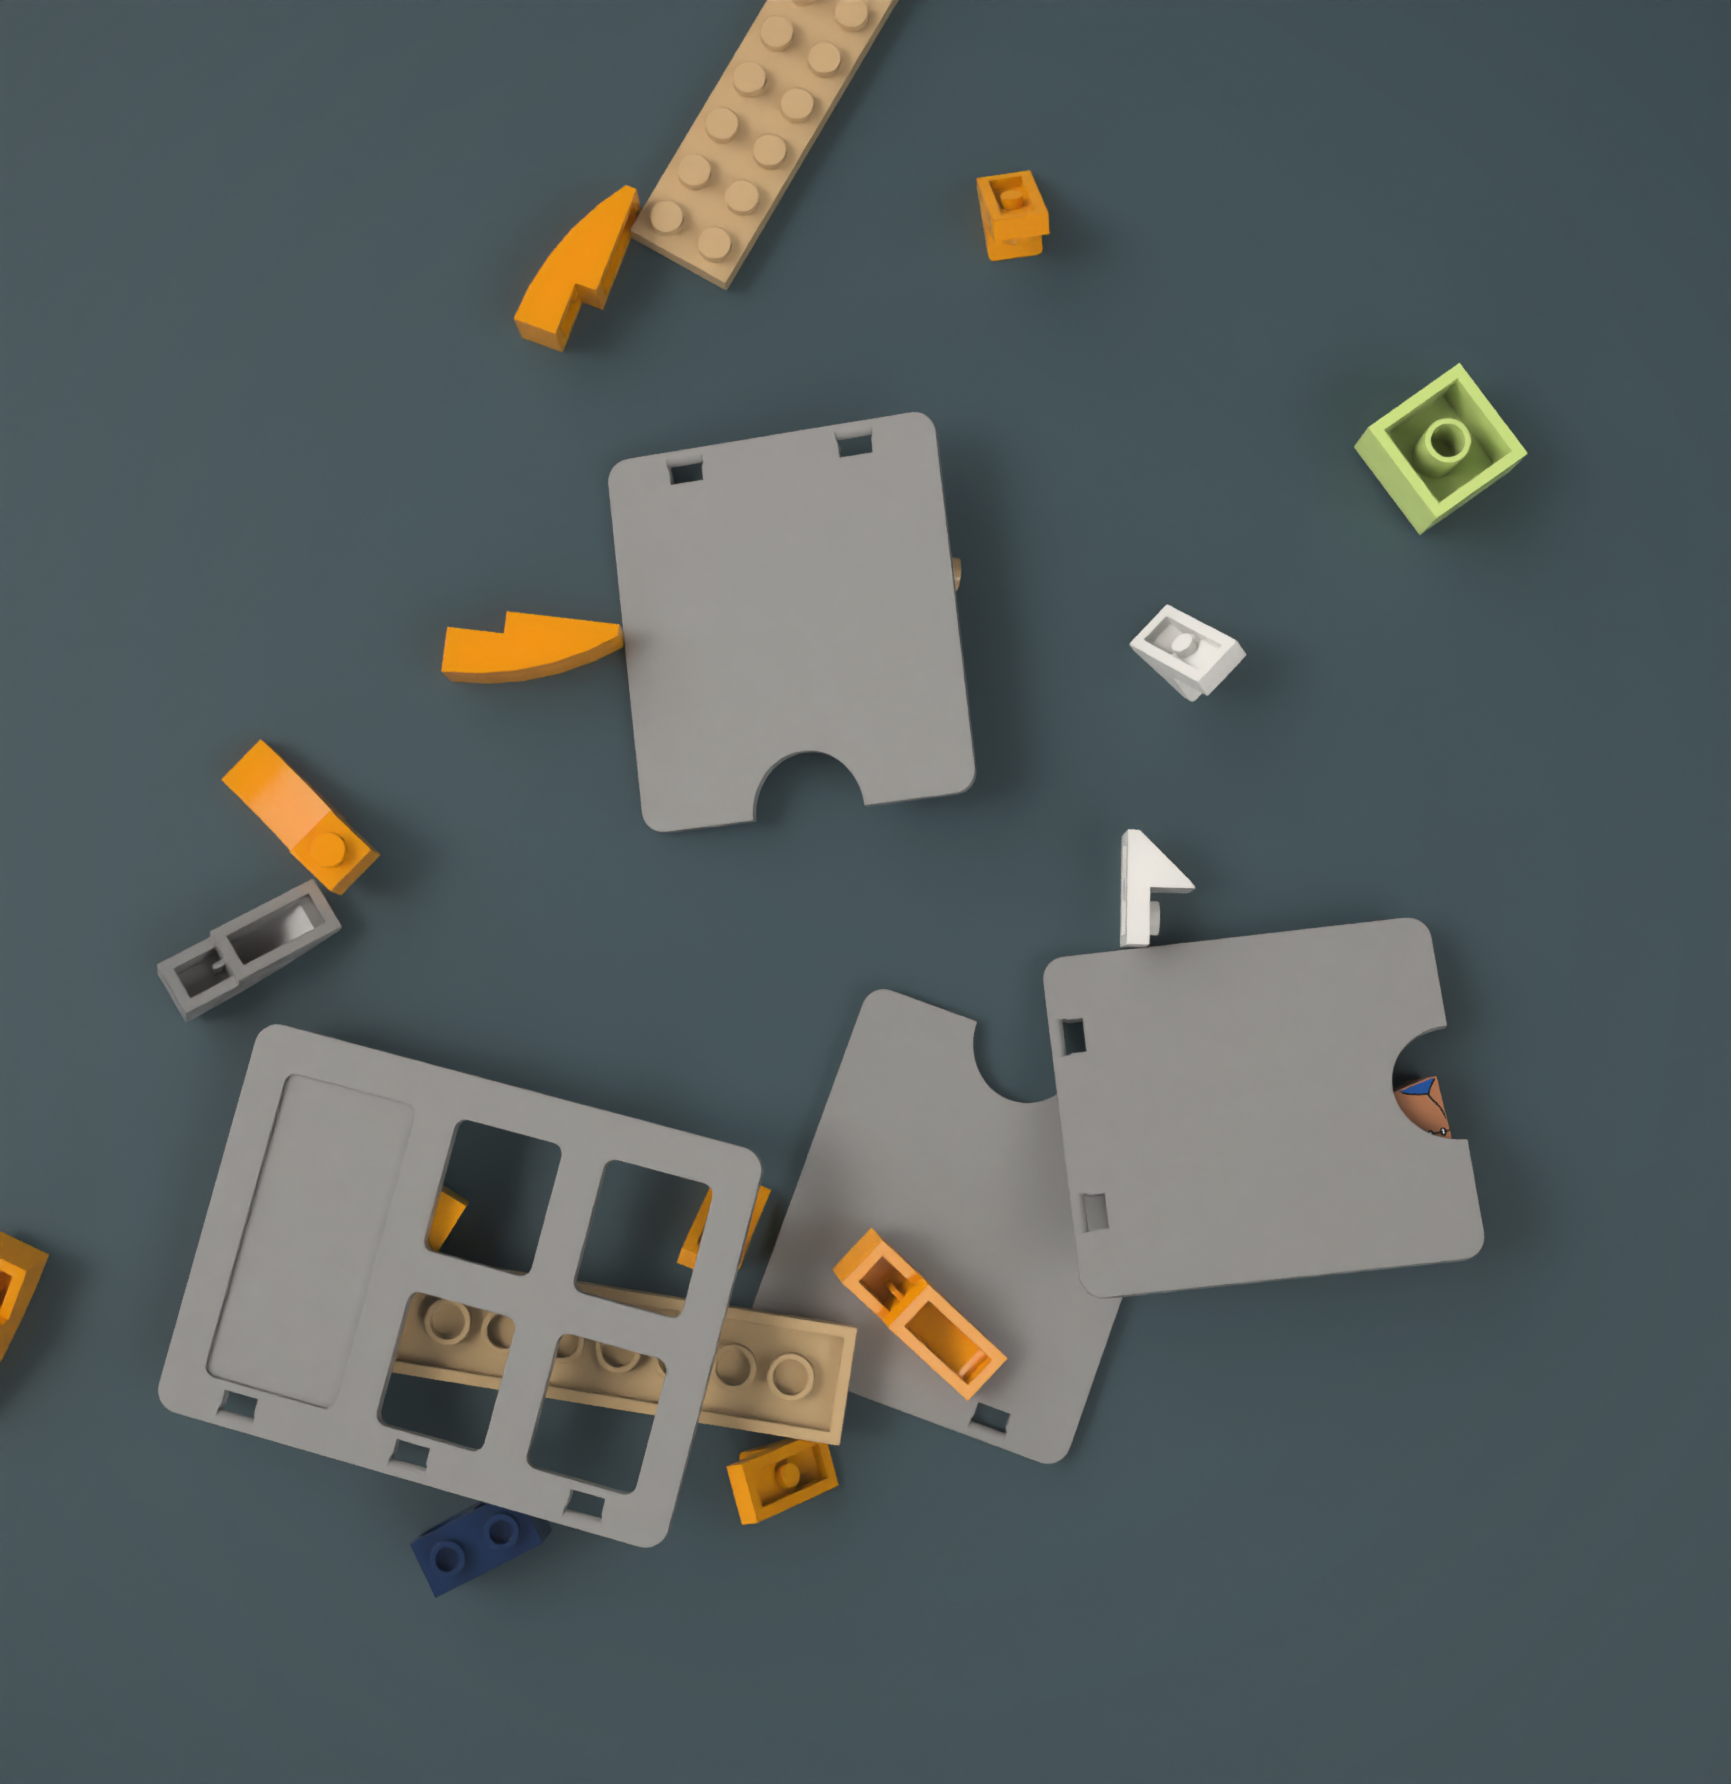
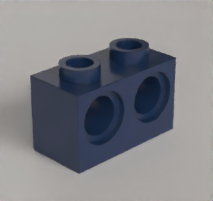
M480 1501L423 1530L410 1543V1546L435 1598L542 1544L552 1529L548 1520Z

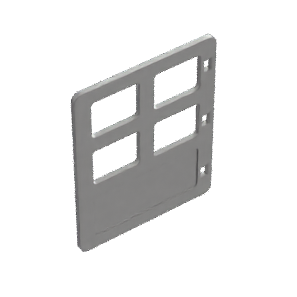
M281 1024L270 1025L264 1028L255 1040L158 1386L160 1401L164 1407L177 1414L642 1548L653 1547L668 1535L672 1525L763 1177L762 1161L757 1153L743 1146ZM470 1120L552 1142L561 1149L562 1156L530 1272L526 1275H520L437 1252L429 1246L428 1237L457 1131L463 1121ZM613 1160L705 1183L712 1190L713 1197L683 1310L678 1316L673 1317L589 1294L580 1290L577 1285V1277L606 1168ZM417 1292L511 1318L515 1324V1331L487 1436L481 1449L470 1448L390 1425L382 1419L381 1410L412 1297ZM565 1334L576 1335L662 1360L666 1365V1376L637 1486L632 1492H624L540 1468L531 1461L530 1453L561 1338ZM230 1391L258 1399L254 1412L255 1418L223 1409L227 1403ZM400 1440L430 1448L426 1462L427 1468L394 1459ZM576 1490L604 1498L602 1518L568 1509L567 1506L571 1502L573 1491Z

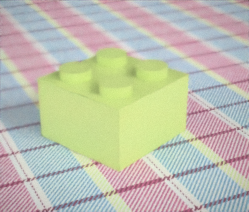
M1460 363L1369 426L1354 446L1419 535L1509 473L1528 454Z

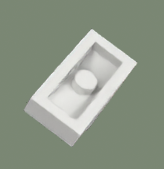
M1168 604L1129 644L1145 662L1184 698L1191 702L1195 701L1202 693L1208 696L1246 656L1237 640Z
M1128 829L1122 835L1120 948H1144L1150 944V935H1158L1160 906L1158 901H1150V893H1190L1196 889L1195 885L1140 830Z

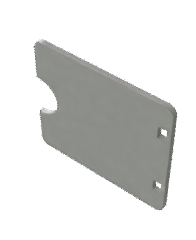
M909 412L630 458L620 461L612 468L608 478L640 799L643 819L651 829L661 833H676L757 822V801L766 778L781 762L802 753H822L842 762L858 782L866 807L958 795L966 792L973 785L977 775L940 450L936 427L928 416L919 412ZM872 435L873 452L842 457L838 440ZM702 463L703 480L674 484L671 468Z
M1397 918L1065 956L1054 959L1046 967L1043 975V985L1080 1283L1089 1295L1098 1299H1111L1459 1262L1471 1259L1481 1250L1485 1235L1468 1139L1443 1138L1430 1134L1416 1126L1400 1109L1392 1087L1393 1068L1402 1050L1418 1037L1432 1031L1445 1029L1447 1026L1432 937L1427 926L1421 921L1414 918ZM1063 1022H1083L1086 1052L1066 1054ZM1084 1196H1105L1109 1228L1096 1229L1089 1232Z
M876 990L869 994L862 1004L752 1309L858 1326L848 1392L1040 1463H1056L1062 1460L1070 1449L1122 1297L1111 1299L1095 1298L1089 1295L1080 1283L1057 1094L1046 1100L1033 1103L1015 1102L1002 1097L984 1081L975 1062L973 1037L977 1021L892 990ZM1084 1196L1089 1232L1096 1229L1109 1228L1105 1196ZM871 1227L1008 1358L968 1401L896 1336L882 1319L842 1284L832 1269ZM978 1402L1009 1413L1005 1433L971 1421Z

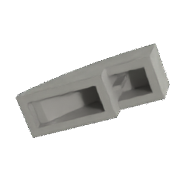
M311 879L210 931L209 938L158 963V976L187 1023L291 963L341 930L342 926L315 880Z

